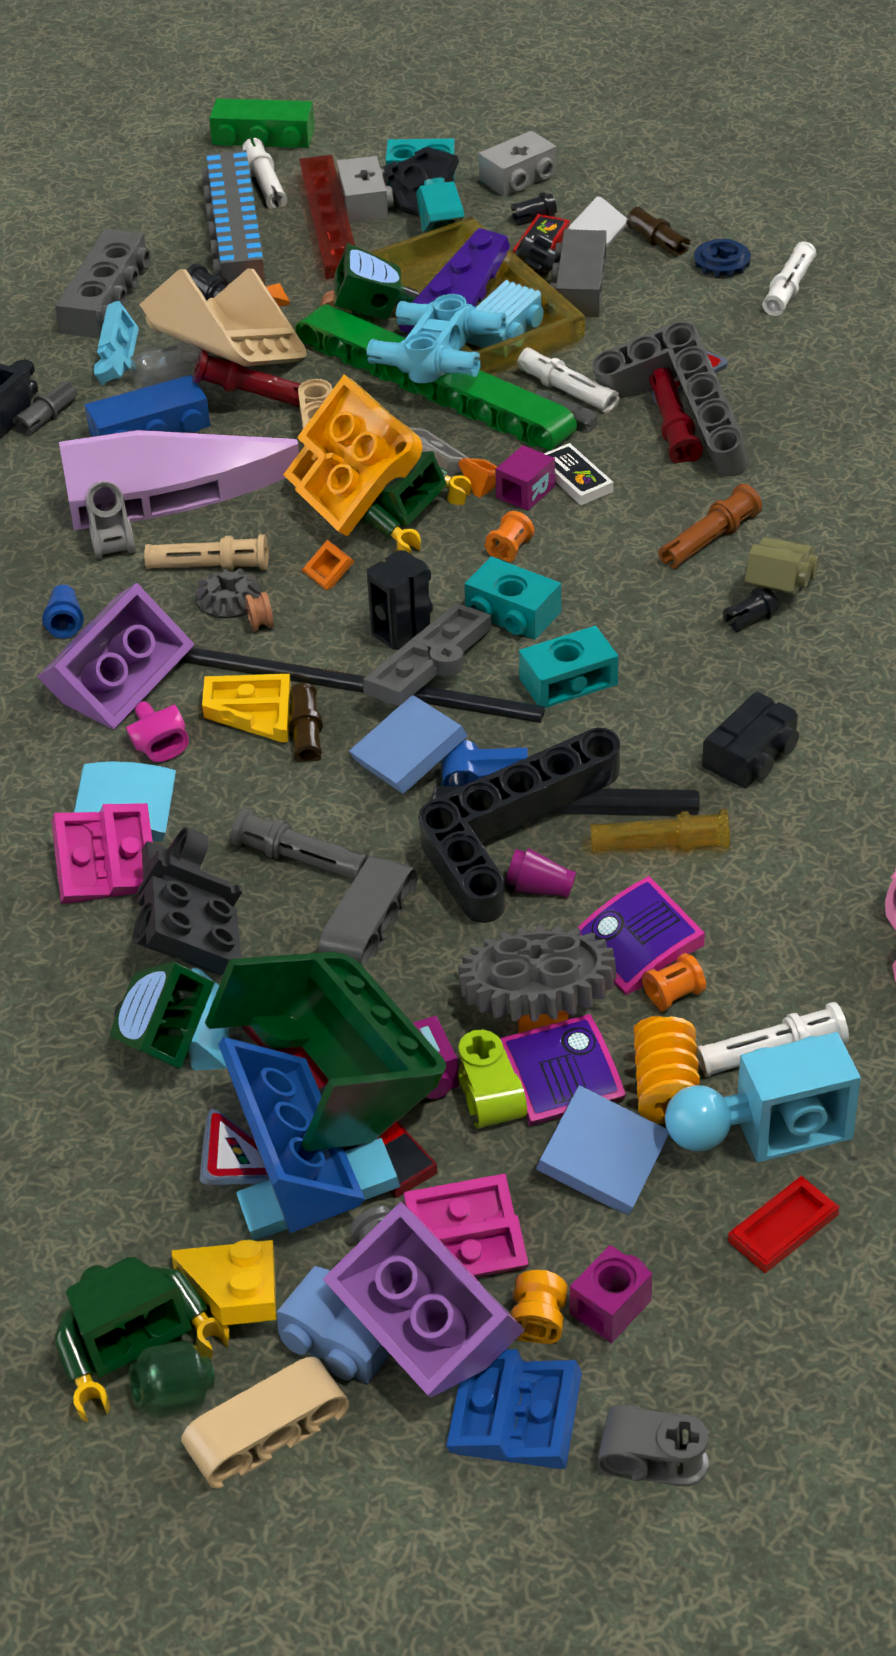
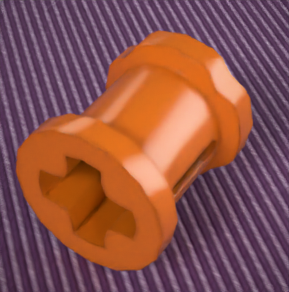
M518 511L507 512L500 521L501 526L486 536L484 546L490 556L512 562L517 557L518 549L522 543H527L532 539L535 534L534 525L526 515Z
M687 953L679 955L676 963L659 971L650 969L642 975L644 990L660 1011L670 1009L673 1001L690 993L699 995L706 990V980L700 964L693 955Z

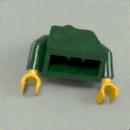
M433 451L422 452L419 460L405 478H395L385 486L363 515V519L372 524L387 539L393 537L397 541V551L405 550L411 554L409 546L420 551V534L414 529L402 530L400 527L408 526L444 488L448 489L447 500L453 505L465 504L466 495L470 496L471 482L466 476L449 477V471L439 466Z
M127 1257L107 1268L102 1265H94L86 1269L81 1275L80 1282L70 1286L66 1291L71 1308L62 1313L55 1335V1345L69 1383H76L77 1386L73 1397L74 1405L80 1418L88 1422L83 1406L88 1400L93 1398L100 1399L106 1414L110 1410V1402L102 1385L92 1380L91 1376L95 1372L99 1378L192 1330L191 1323L197 1329L196 1350L202 1357L208 1359L213 1357L212 1346L205 1339L209 1336L219 1337L227 1348L229 1344L228 1326H222L216 1318H208L205 1313L209 1308L182 1272L174 1269L150 1267L136 1257Z

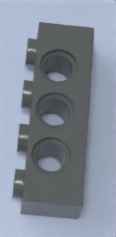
M104 229L55 305L60 334L100 338L107 305L120 301L125 306L127 294L131 288L137 287L139 274L142 269H148L150 265L151 254L149 248H146L144 233Z

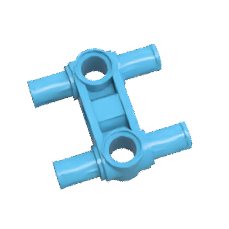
M457 294L440 296L429 304L400 301L396 308L398 325L405 324L415 327L406 339L400 343L371 339L367 346V355L369 356L367 359L371 364L379 363L397 366L402 372L408 373L410 380L417 383L433 382L446 373L465 374L476 377L480 369L479 353L460 351V349L473 334L503 337L507 330V321H505L507 315L501 312L493 313L477 310L472 304H467L463 296Z

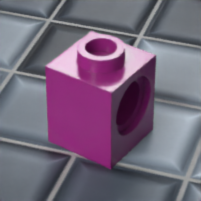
M609 1245L569 1286V1314L613 1343L652 1301L653 1273L637 1257L625 1255L612 1245ZM616 1290V1291H620V1292H618V1293H611V1292H608V1291Z

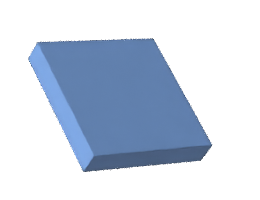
M412 695L350 749L349 752L360 765L403 794L467 737V734L460 724Z
M579 1085L541 1156L536 1170L619 1212L630 1215L669 1133L666 1128Z

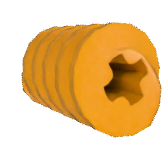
M651 1016L640 1020L634 1025L638 1112L642 1117L656 1124H666V1108L677 1092L689 1086L700 1085V1076L697 1073L699 1062L696 1057V1029L691 1022L683 1018Z

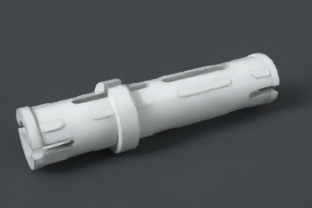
M253 138L255 146L248 139L244 143L242 150L247 151L250 174L256 178L266 200L267 207L269 209L276 208L273 200L277 201L279 207L286 206L287 196L275 174L271 155L265 152L260 139Z
M798 243L781 273L772 279L770 291L762 302L764 311L769 315H781L789 300H793L799 291V283L810 263L814 260L813 258L816 257V249L811 243ZM790 274H792L793 276L791 280L787 282V279L789 278Z
M529 347L525 348L518 357V369L539 378L542 384L549 388L554 386L604 413H608L618 404V392L569 369L563 361L557 358L550 359Z

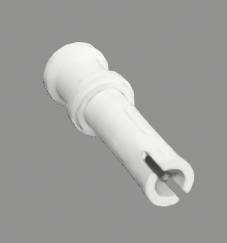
M836 1002L826 1004L824 1010L799 1016L797 1013L788 1014L786 1018H783L782 1024L742 1034L716 1043L697 1046L696 1057L706 1078L716 1073L740 1067L741 1054L750 1053L763 1047L771 1048L800 1041L809 1036H821L838 1032L844 1045L849 1042L848 1027L840 1006Z

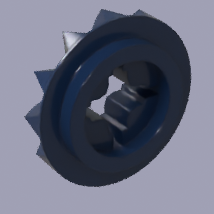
M715 239L705 242L696 248L694 252L695 267L702 268L703 274L714 272L716 277H719L721 273H726V275L732 277L734 272L744 273L745 267L750 266L751 253L745 245L734 240Z

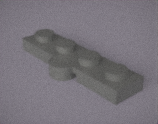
M455 603L363 679V694L380 699L387 704L400 706L436 675L452 676L460 673L463 670V652L491 630V615Z

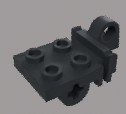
M183 827L168 849L146 841L142 848L143 881L137 889V895H140L137 902L143 907L134 925L133 943L172 958H180L185 963L222 976L229 959L242 958L237 908L234 907L243 893L242 886L231 885L230 881L200 870L209 844V837L203 833Z

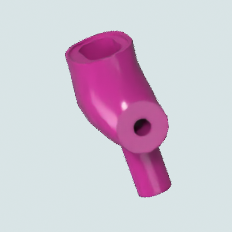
M143 701L136 705L135 714L140 720L125 727L137 751L145 753L154 762H163L176 757L186 749L189 737L185 730L184 720L175 704L157 712L154 711L148 702Z

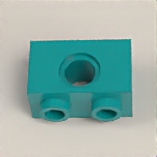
M492 556L464 583L465 606L490 614L491 623L506 628L514 635L522 634L536 640L561 613L560 582Z
M595 625L520 649L519 679L536 704L548 708L618 685L619 656Z

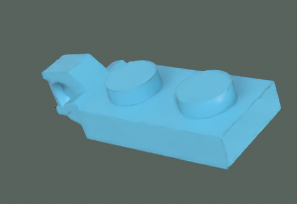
M120 301L107 305L97 353L101 359L94 365V375L102 385L115 378L119 379L124 371L130 370L139 327Z

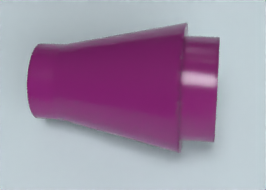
M530 848L526 852L515 849L505 884L516 887L515 892L558 895L569 898L577 872L559 865Z

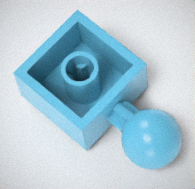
M838 1032L821 1036H809L800 1041L771 1048H759L753 1052L740 1055L738 1094L723 1097L710 1087L701 1085L686 1087L672 1097L666 1108V1128L671 1138L679 1146L690 1151L701 1152L718 1146L727 1136L730 1126L740 1124L756 1162L853 1139L861 1077Z

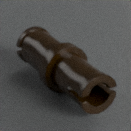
M635 207L629 212L627 218L631 220H626L627 226L644 235L649 244L652 246L655 244L659 245L675 258L688 252L689 247L684 244L690 245V239L671 229L669 222L663 218L656 219L641 207Z
M299 683L294 685L289 693L292 714L288 719L289 731L294 735V759L298 763L319 761L322 754L319 733L323 729L322 716L317 712V689L311 684Z

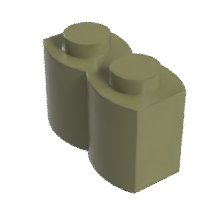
M765 536L760 544L755 543L749 553L744 582L747 585L796 594L800 587H807L809 579L815 580L820 557L814 555V546Z

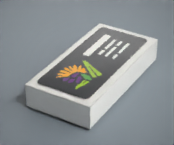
M570 443L544 453L555 458V482L580 505L613 492V481Z

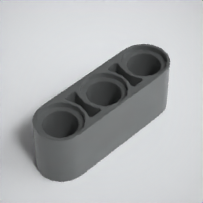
M374 855L370 856L325 925L320 937L318 953H342L357 960L364 967L370 956H376L387 936L384 933L390 924L395 925L407 904L403 902L408 893L415 892L418 881L417 869Z

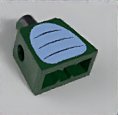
M347 243L334 273V306L385 320L390 317L394 306H397L400 301L408 303L414 301L418 296V290L401 284V268L398 265Z
M176 962L136 972L130 981L123 1000L116 1006L115 1020L110 1030V1037L176 1069H181L215 982Z

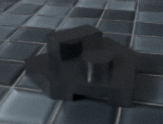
M426 146L414 152L415 155L397 164L394 161L383 167L402 212L420 217L416 192L420 186L424 185L425 180L444 178L445 183L453 181L455 183L453 175L459 164L457 155Z

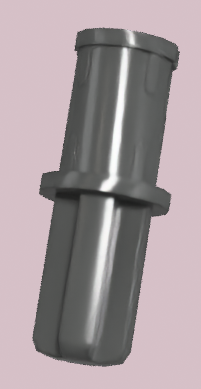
M63 381L46 395L36 396L30 407L13 418L14 424L20 422L14 426L15 429L31 436L49 420H56L58 412L75 400L78 394L77 389L72 387L70 382Z

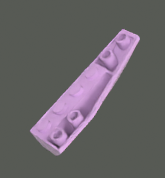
M143 430L59 442L74 530L89 528L90 522L85 503V494L88 488L98 481L111 482L121 490L127 517L132 522L197 509L271 485L286 478L283 474L299 454L297 439ZM100 488L95 492L93 503L98 510L106 511L114 505L115 496L109 488Z

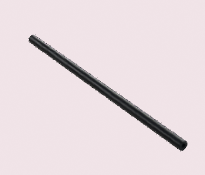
M192 647L179 660L180 662L257 675L290 674V680L362 693L363 679L366 677ZM423 686L414 694V696L427 704L539 723L542 722L545 714V706Z

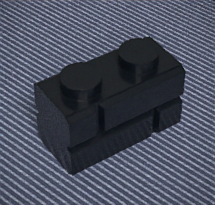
M398 550L386 557V562L380 561L366 569L371 634L393 650L402 648L430 625V613L433 612L428 584L431 580V571L423 560L417 559L405 550Z
M756 691L703 741L702 767L745 789L757 778L765 779L770 773L774 761L782 753L789 755L797 745L799 732L796 731L798 718L796 710L780 702L775 704L772 698Z

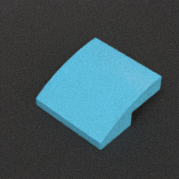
M112 761L84 764L74 812H100L103 804L148 803L152 840L163 841L167 828L176 770L134 762Z

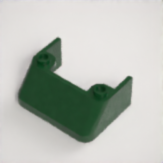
M338 952L229 959L205 1021L209 1029L251 1026L261 1038V1041L273 1049L282 1050L285 1048L302 1047L329 1079L301 1144L306 1152L360 1145L375 1141L438 1086L446 1069V1062L366 969L357 960Z

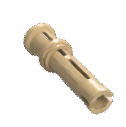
M259 534L256 539H233L231 535L221 538L220 542L146 544L144 550L145 566L147 570L151 568L221 566L223 570L226 568L228 572H233L237 567H259L263 571L268 569V539L266 534ZM193 554H201L200 556L170 557L171 555H193Z

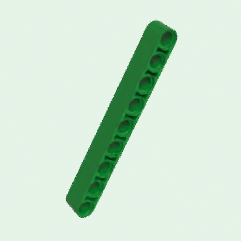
M321 305L295 325V332L302 343L315 347L314 350L330 357L334 355L343 359L341 362L357 369L363 368L368 370L370 375L386 382L389 380L399 384L397 387L413 394L420 393L428 397L427 400L440 406L454 408L457 410L456 413L474 421L476 419L487 423L486 426L505 434L508 432L517 436L515 439L533 447H542L547 450L546 453L554 450L576 431V420L566 407L479 370L476 377L465 374L446 373L433 382L417 383L410 380L408 373L402 372L397 366L369 363L367 359L369 357L367 355V346L371 339L400 343L406 338L330 305Z

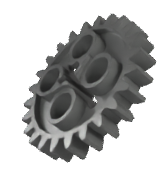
M538 925L534 932H527L523 927L518 928V934L516 935L500 932V940L483 939L484 947L472 946L471 955H463V964L458 965L461 995L467 998V1004L469 1006L477 1005L479 1013L493 1010V1018H499L509 1013L511 1014L512 1021H517L523 1015H530L531 1021L535 1022L539 1019L540 1014H547L550 1018L557 1019L558 1012L563 1010L572 1015L577 1014V1005L591 1008L593 1007V998L605 999V990H612L614 988L613 980L617 979L613 948H607L605 939L595 941V933L580 936V928H575L565 933L562 932V926L560 925L551 931H545L542 925Z

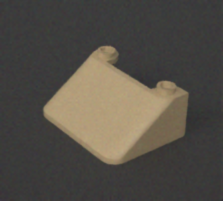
M179 269L139 304L146 314L148 325L155 332L166 334L243 366L299 362L307 355L304 344L254 269L245 270L217 296L209 298L207 301L187 270Z

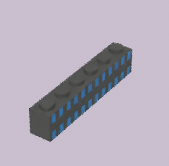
M247 151L206 154L208 167L201 168L214 274L215 276L225 278L228 284H230L245 270L254 269L266 286Z

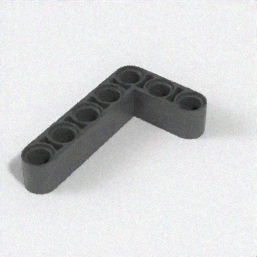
M687 321L672 323L605 350L594 358L592 369L597 383L618 392L619 398H625L650 388L649 376H654V370L658 368H668L671 370L673 378L677 377L717 471L724 475L735 476L742 474L748 468L749 456L742 433L697 330L692 323Z

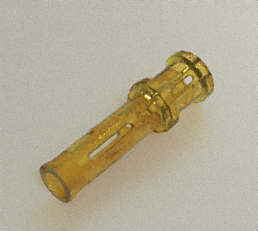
M720 809L718 814L693 816L686 811L676 814V819L590 824L592 853L606 850L679 846V850H684V852H691L693 847L720 845L722 849H730V828L727 809Z

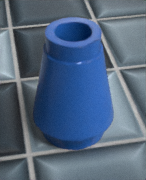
M58 585L52 590L42 616V622L46 630L57 638L65 639L74 636L84 623V615L75 591L68 585Z

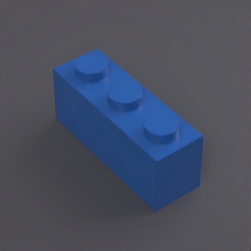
M192 374L84 404L91 437L136 430L194 433L200 429L210 427L207 397L199 385L193 382Z

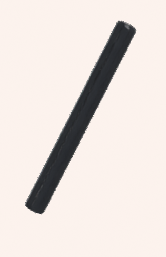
M437 785L433 789L432 800L462 786ZM602 788L547 814L696 816L700 810V795L697 790Z

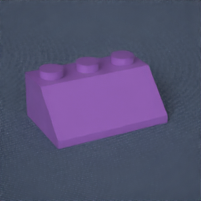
M135 583L119 593L37 677L63 704L111 729H115L195 644L142 587Z
M402 1202L382 1219L323 1278L326 1284L430 1398L485 1370L524 1331V1328Z

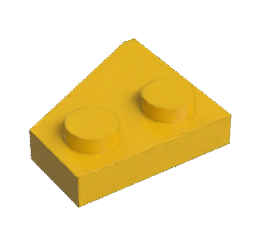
M290 674L205 676L202 700L204 718L275 741L288 742Z
M242 1240L235 1244L172 1250L173 1269L179 1270L191 1281L192 1286L204 1303L210 1306L211 1314L222 1326L277 1320L273 1240L258 1242Z

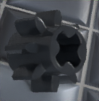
M536 232L533 239L527 235L523 237L513 257L514 260L520 262L517 268L520 273L534 279L537 272L544 276L548 273L557 255V251L550 248L553 244L552 239L539 232Z

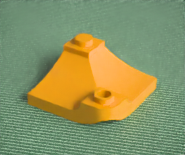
M343 375L297 437L305 446L283 475L321 516L338 532L348 537L385 486L395 478H405L415 466L422 453V441L417 434L389 413L354 380Z

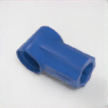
M463 740L441 760L442 786H464L527 758V748L479 749L475 743Z

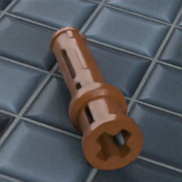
M739 484L733 489L732 495L727 499L714 502L704 518L697 521L666 545H663L658 551L660 560L665 564L673 560L674 562L669 566L676 569L718 536H721L723 533L733 534L739 529L742 521L748 517H756L762 512L763 506L759 494L750 485Z

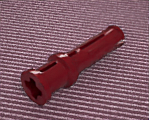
M201 349L195 365L193 382L200 383L202 380L223 386V390L226 392H234L235 389H239L300 408L298 395L300 383L243 367L233 361L209 355L208 351Z
M658 368L653 371L654 376H649V382L663 419L661 434L664 440L669 443V458L673 463L696 461L703 453V446L700 439L694 435L695 423L692 417L684 412L671 370L668 368Z

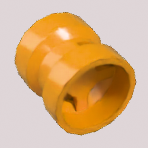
M529 1270L519 1274L515 1279L513 1299L517 1305L510 1311V1315L524 1328V1331L516 1338L518 1341L553 1344L562 1337L564 1317L560 1310L566 1305L568 1285L562 1277L545 1270Z

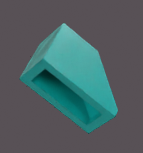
M432 178L425 180L424 185L418 188L416 195L422 232L429 233L457 229L465 215L454 181L445 183L444 178Z

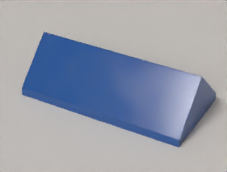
M223 1037L218 1044L289 1233L359 1207L365 1198L344 1148L337 1147L306 1152L301 1145L322 1097L306 1058Z

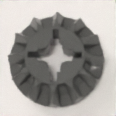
M225 568L224 572L219 574L209 572L208 579H202L198 582V590L195 592L197 604L203 611L214 616H238L247 612L245 596L251 595L253 598H258L261 593V585L257 583L255 574L245 575L242 568L235 572H228Z

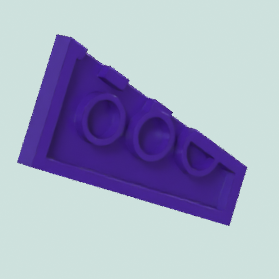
M478 228L412 303L429 304L440 296L457 294L463 296L467 304H472L475 307L477 301L482 302L487 293L485 286L488 280L495 277L510 248L508 237ZM399 325L400 330L410 333L415 327L413 325Z

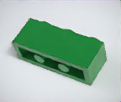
M216 98L209 117L212 145L243 146L250 139L252 145L255 146L253 138H257L262 141L264 147L309 148L315 129L313 101Z

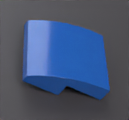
M505 1349L485 1370L459 1383L446 1445L449 1452L464 1456L566 1469L582 1371L577 1361L524 1362L518 1349Z

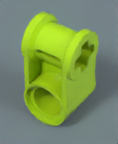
M473 1030L466 1033L458 1045L459 1058L461 1060L458 1078L466 1097L470 1115L476 1114L479 1123H474L475 1127L480 1129L526 1117L527 1102L524 1089L518 1075L513 1071L500 1038L487 1030Z

